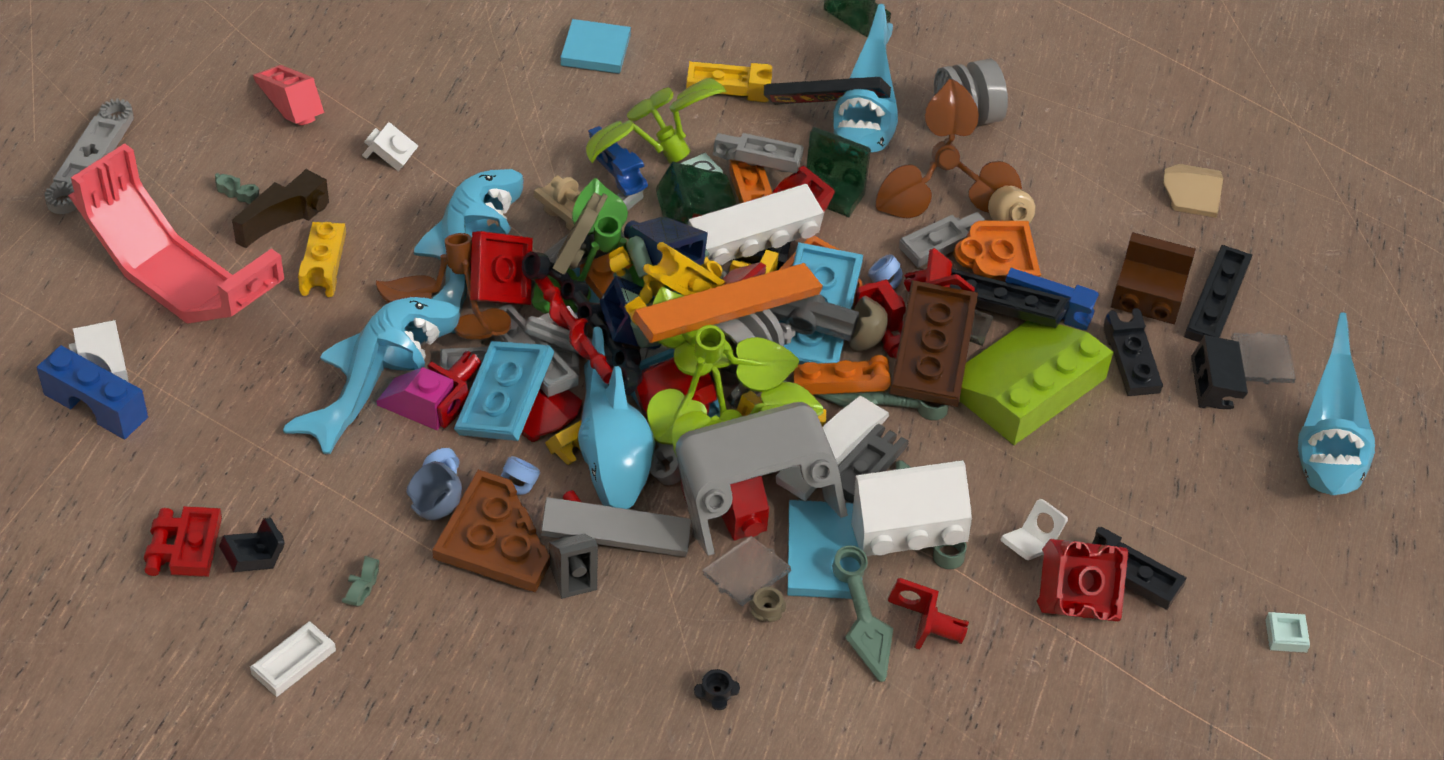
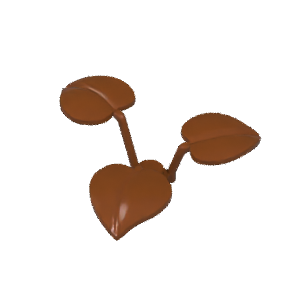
M954 79L946 81L943 87L930 99L925 109V122L931 132L937 136L949 135V138L937 143L933 147V161L930 162V167L923 178L918 167L912 164L899 166L888 174L877 193L875 207L878 211L901 218H913L924 213L932 199V192L925 183L931 179L936 167L943 170H951L958 167L976 182L969 188L968 196L975 207L989 213V200L997 189L1003 186H1015L1022 189L1017 171L1006 162H989L982 167L978 176L960 161V153L952 144L955 134L959 136L972 134L977 126L979 114L971 94Z
M455 233L445 238L446 254L440 256L441 265L436 280L426 275L409 276L392 281L376 280L378 292L388 303L410 297L433 299L432 293L440 291L448 265L453 273L465 275L470 297L472 237L466 233ZM470 300L474 314L461 316L457 326L454 328L456 334L462 338L472 340L485 339L492 335L506 334L511 329V319L508 313L499 308H491L480 312L477 301Z

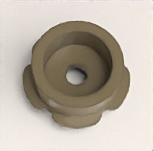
M772 587L760 588L751 597L749 606L752 608L751 614L760 621L775 622L782 617V612L786 610V602L782 594Z

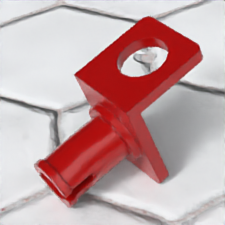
M935 248L929 250L926 269L908 272L904 275L906 278L904 285L908 292H910L912 280L950 287V284L961 287V290L975 292V288L957 274L951 275L952 262Z
M465 351L449 370H445L432 361L427 365L429 370L453 379L454 390L437 407L439 423L444 429L461 413L469 394L466 381L479 370L482 364L475 354L468 358L471 355L470 351ZM456 400L453 410L447 414L448 408Z
M898 578L888 596V602L922 613L914 648L920 650L930 633L962 644L968 630L969 621L938 612L936 602L939 591ZM912 591L917 593L920 598L909 600L901 596L900 592Z

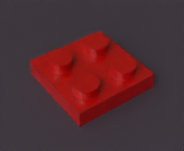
M485 231L472 232L470 300L531 305L532 279L524 276L522 260L528 252H532L533 238Z

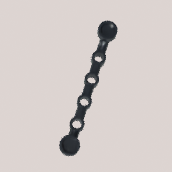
M528 252L522 260L524 276L528 279L542 280L548 275L555 279L561 286L560 293L562 298L572 300L578 308V318H586L593 330L597 326L602 329L604 346L612 353V363L614 366L621 368L625 394H632L643 381V374L639 368L641 363L640 352L637 349L625 348L622 343L612 340L608 325L604 321L605 317L600 303H592L587 299L589 287L586 282L572 280L567 272L564 275L553 269L554 263L550 262L546 254Z

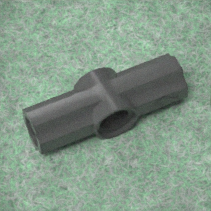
M820 294L770 308L778 320L787 322L795 332L809 335L817 331L847 341L853 338L859 319L858 311L828 303Z

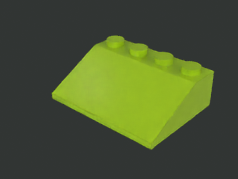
M1026 321L966 362L959 401L1011 444L1016 445L1107 378L1113 351L1086 331L1061 324L1057 328Z

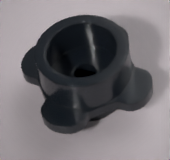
M720 669L708 671L702 679V684H697L694 687L695 697L705 699L711 703L712 708L715 710H724L727 707V701L740 692L739 683L734 681L729 673ZM713 689H720V691L715 692Z

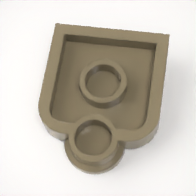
M595 192L593 193L559 250L553 269L565 275L569 266L574 269L577 267L587 245L583 242L608 197L606 194L603 193L601 196Z

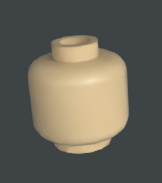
M1003 186L992 194L988 210L994 221H1029L1030 224L1035 215V203L1033 198L1022 189L1015 186Z

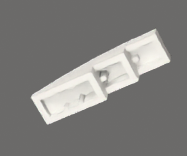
M859 396L823 426L838 466L878 423L881 425L889 417V412ZM799 465L781 470L776 475V483L804 501L816 489V487L810 486L803 479Z

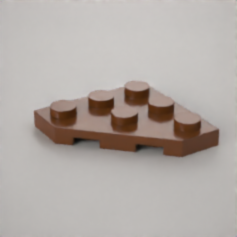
M478 469L432 550L433 559L536 593L550 566V555L545 545H542L536 534V527L526 508L522 506L512 480Z

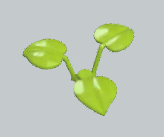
M712 78L703 79L678 94L677 100L669 107L674 116L676 129H674L672 125H665L657 111L658 108L669 103L674 95L671 88H663L630 109L627 113L628 121L624 123L621 121L614 122L595 133L587 143V156L591 163H593L602 151L634 130L650 143L657 153L662 151L670 164L676 163L684 159L691 151L684 140L686 135L682 129L679 110L709 96L726 92L724 86ZM652 112L661 128L656 133L657 141L632 121H637Z
M661 287L654 299L653 305L683 297L684 295ZM706 325L698 330L658 341L671 349H675L686 341L691 345L695 344V355L698 359L686 396L679 390L665 389L656 393L650 400L647 408V420L655 441L661 444L673 445L672 430L674 423L680 416L691 411H702L707 414V409L703 403L691 400L705 363H715L725 354L731 364L738 365L736 376L743 386L753 391L766 392L779 386L797 368L799 359L785 347L759 337L740 341L736 347V358L730 351L731 346L724 344V332L715 325Z
M686 341L675 348L674 362L680 371L693 376L698 358L695 355V344L691 345ZM725 354L715 363H705L700 376H703L712 371L714 375L720 416L714 415L710 418L702 411H691L680 416L674 423L672 430V444L675 455L676 443L684 433L743 417L737 410L726 409L721 376L718 368L727 367L731 364ZM782 382L776 388L762 392V403L756 404L750 413L754 414L794 402H803L808 404L820 416L823 414V407L804 387L792 382Z

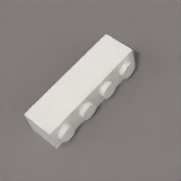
M803 184L689 219L688 225L708 232L706 249L710 254L708 259L724 265L733 259L743 256L750 257L768 248H779L788 242L814 236L820 231L824 212L809 186Z

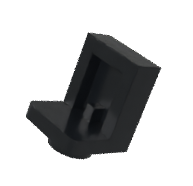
M263 518L257 533L223 535L219 547L232 571L243 572L273 569L284 548L285 542L282 533L277 529L272 518Z

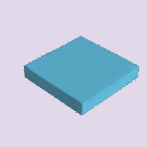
M572 19L561 55V66L620 73L631 36V27Z

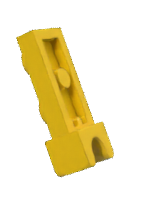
M689 61L686 89L703 79L712 78L724 86L726 92L719 94L748 96V101L768 102L769 99L764 96V85L771 84L772 65L751 63L750 67Z
M312 222L304 259L301 261L298 273L299 291L302 296H307L311 288L315 286L324 287L327 297L334 296L337 284L336 276L346 237L345 223Z
M659 242L657 245V249L662 252L661 261L657 265L645 264L643 267L644 272L684 296L723 286L726 282L664 242Z

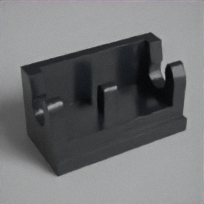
M1204 335L1191 355L1198 405L1200 408H1206L1207 406L1217 409H1233V401L1223 400V398L1230 396L1244 399L1248 394L1240 344L1238 341Z

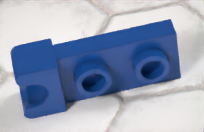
M598 126L588 130L589 137L591 138L602 128ZM617 142L596 157L615 177L617 188L625 196L636 194L648 187V183L639 169L644 167L643 161L634 152L629 153L626 148H621Z
M1010 268L1006 277L1007 283L1068 298L1069 309L1062 318L1065 320L1064 324L1080 330L1088 329L1095 312L1093 307L1099 296L1097 291L1080 285H1076L1074 289Z

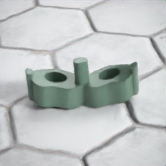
M215 174L218 192L224 193L230 198L236 197L239 202H246L247 204L252 203L259 196V188L255 184L240 186V178L227 174Z
M364 556L361 577L350 574L348 581L352 582V585L346 597L342 599V603L357 607L364 603L371 593L372 586L376 583L379 573L378 559Z

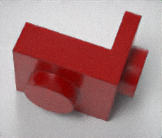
M885 279L858 287L854 308L863 296H867L885 309L888 318L886 329L890 330V332L898 330L899 322L903 320V314L906 312V306L903 298L896 294L888 280Z

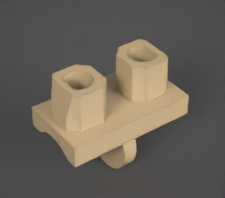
M557 175L547 186L535 189L534 198L544 204V211L550 216H559L565 220L566 228L571 231L574 226L572 220L573 207L581 192L578 191V182L572 177L562 179Z

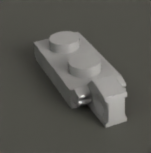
M718 133L714 142L713 155L725 160L735 159L748 165L774 168L780 172L797 173L803 157L804 147L798 144L743 133L741 137Z
M978 212L962 219L950 215L902 237L899 241V248L917 268L928 263L930 249L935 248L943 255L953 252L956 244L966 238L971 226L975 222L985 221V219Z

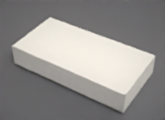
M309 621L250 666L251 674L278 697L336 651L335 643Z

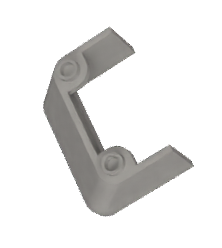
M794 402L688 431L676 443L675 451L693 534L708 556L715 554L708 519L719 517L729 510L733 500L730 484L799 465L803 479L812 487L822 488L824 500L841 518L848 516L837 461L817 413L806 403Z

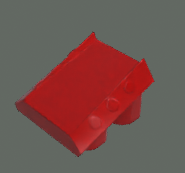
M674 357L641 370L643 381L636 388L635 394L645 419L647 420L648 404L656 393L665 389L679 390L685 396L688 393L693 376L680 371L674 362ZM709 373L700 376L694 396L691 399L703 403L707 409V415L710 411V404L717 400L715 385Z
M1049 539L1042 548L1044 557L1040 595L1036 600L1041 612L1119 622L1122 618L1128 560L1127 548Z

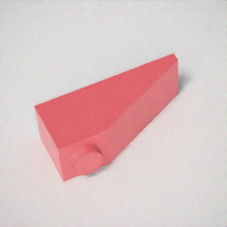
M283 65L253 75L255 82L285 119L298 125H306L315 121V116L324 113L313 77Z

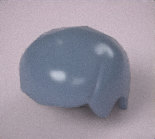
M433 461L423 465L413 475L407 486L406 493L413 502L411 508L421 518L439 520L451 514L460 503L462 483L455 472L446 464Z

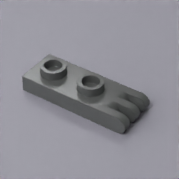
M878 423L838 466L844 499L853 503L856 475L886 471L906 449L909 442L907 439L901 437L893 445L897 434L889 430L881 438L885 427Z

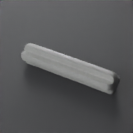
M530 316L526 321L524 327L526 334L578 353L569 342L570 330ZM604 346L606 361L610 366L614 367L612 353Z

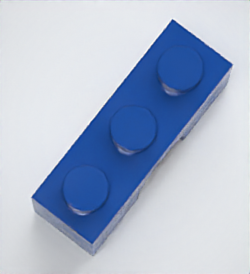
M62 345L36 367L45 396L70 410L82 400L93 411L97 425L124 440L148 418L142 389Z

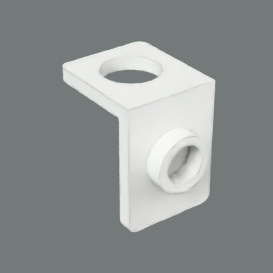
M1039 499L1036 501L1023 527L1004 534L1000 540L1024 559L1031 560L1044 554L1042 548L1049 539H1058L1068 518L1045 500ZM1040 513H1047L1052 517L1054 528L1050 533H1045L1039 529L1037 518Z

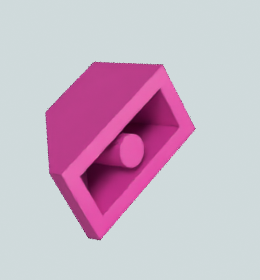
M424 367L395 377L377 399V406L438 430L440 423L437 407L454 390L453 379ZM455 401L448 408L447 414L453 410Z

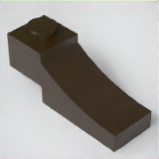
M305 169L286 187L274 182L232 219L236 244L247 248L263 235L282 225L300 219H306L307 221L312 219L318 212L323 211L329 203L327 179Z

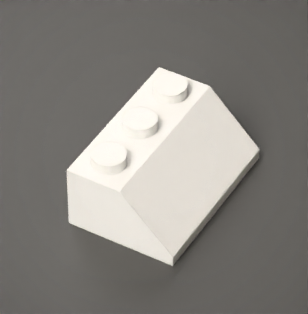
M963 460L856 475L851 524L858 546L865 552L866 556L885 555L893 552L920 550L928 547L968 542L972 514L966 467Z

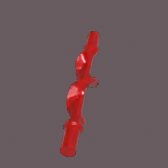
M548 276L542 280L535 279L536 284L544 294V300L550 303V318L560 327L570 330L569 342L583 358L589 359L591 368L597 371L604 383L609 384L613 370L606 361V356L597 352L584 334V326L588 323V320L586 318L576 319L572 316L562 299L560 289L553 285Z

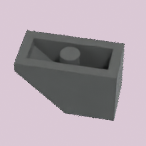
M584 533L572 537L565 536L549 542L550 568L561 599L597 590L598 545L596 540Z

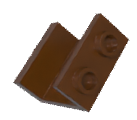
M1132 232L1119 280L1114 291L1111 308L1132 313L1134 308H1138L1144 317L1175 325L1196 249Z

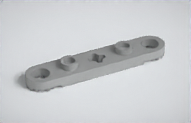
M116 98V101L110 99V102L106 101L105 105H101L99 113L93 117L53 178L54 182L50 188L46 189L44 194L47 208L51 212L67 214L76 209L71 199L66 198L67 201L64 199L63 202L61 200L57 202L56 198L68 196L74 192L72 176L115 150L134 119L133 110L128 101L125 102L124 99L120 101L119 98ZM115 112H123L121 113V116L117 115L118 117H116V115H113L112 117L111 115Z

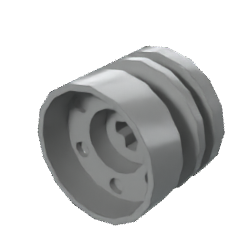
M990 58L970 62L966 67L958 64L952 67L938 68L934 79V95L943 87L948 79H954L965 87L973 97L978 108V125L1003 121L1007 113L1008 93L1002 70L996 61Z
M770 309L715 324L724 332L725 340L732 347L733 355L736 358L738 343L747 338H764L784 347L783 329L777 317ZM730 364L727 367L718 368L723 386L734 388L742 385L736 376L738 365ZM710 371V377L714 380V375L712 371Z

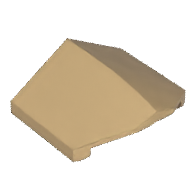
M1177 164L1164 170L1163 184L1172 201L1171 206L1173 210L1217 217L1223 184L1221 171L1184 164Z

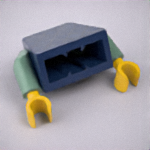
M659 217L641 223L631 220L626 224L624 237L628 239L627 253L634 263L639 279H643L645 282L639 294L645 304L650 302L653 295L656 297L661 287H665L663 283L643 270L645 264L654 266L661 261L662 252L657 249L659 242H664L716 276H721V265L708 259L710 255L706 249L708 232L667 217Z
M621 246L608 255L610 268L614 272V279L599 301L613 341L656 350L662 344L658 341L650 343L632 319L636 309L653 305L655 297L653 295L650 302L645 304L639 296L643 287L633 283L630 271L625 269L632 262L625 248Z

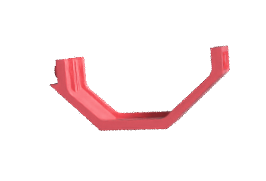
M125 143L71 177L74 192L68 195L124 277L187 324L232 317L284 280L281 255L272 248L232 275L181 238L143 187L138 174L134 150Z

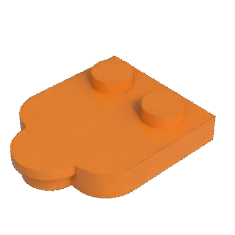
M977 221L971 226L966 238L960 240L954 248L956 261L963 267L973 269L976 275L1006 282L1010 268H1014L1038 277L1041 276L1029 221Z

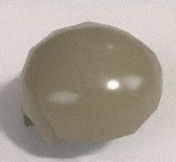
M863 296L854 308L855 311L859 312V319L853 338L848 342L850 343L849 346L856 351H865L881 341L887 328L888 318L885 309L867 296Z

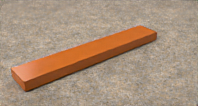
M802 263L636 309L632 319L649 342L653 343L698 330L706 325L719 324L819 295L823 285L806 264Z

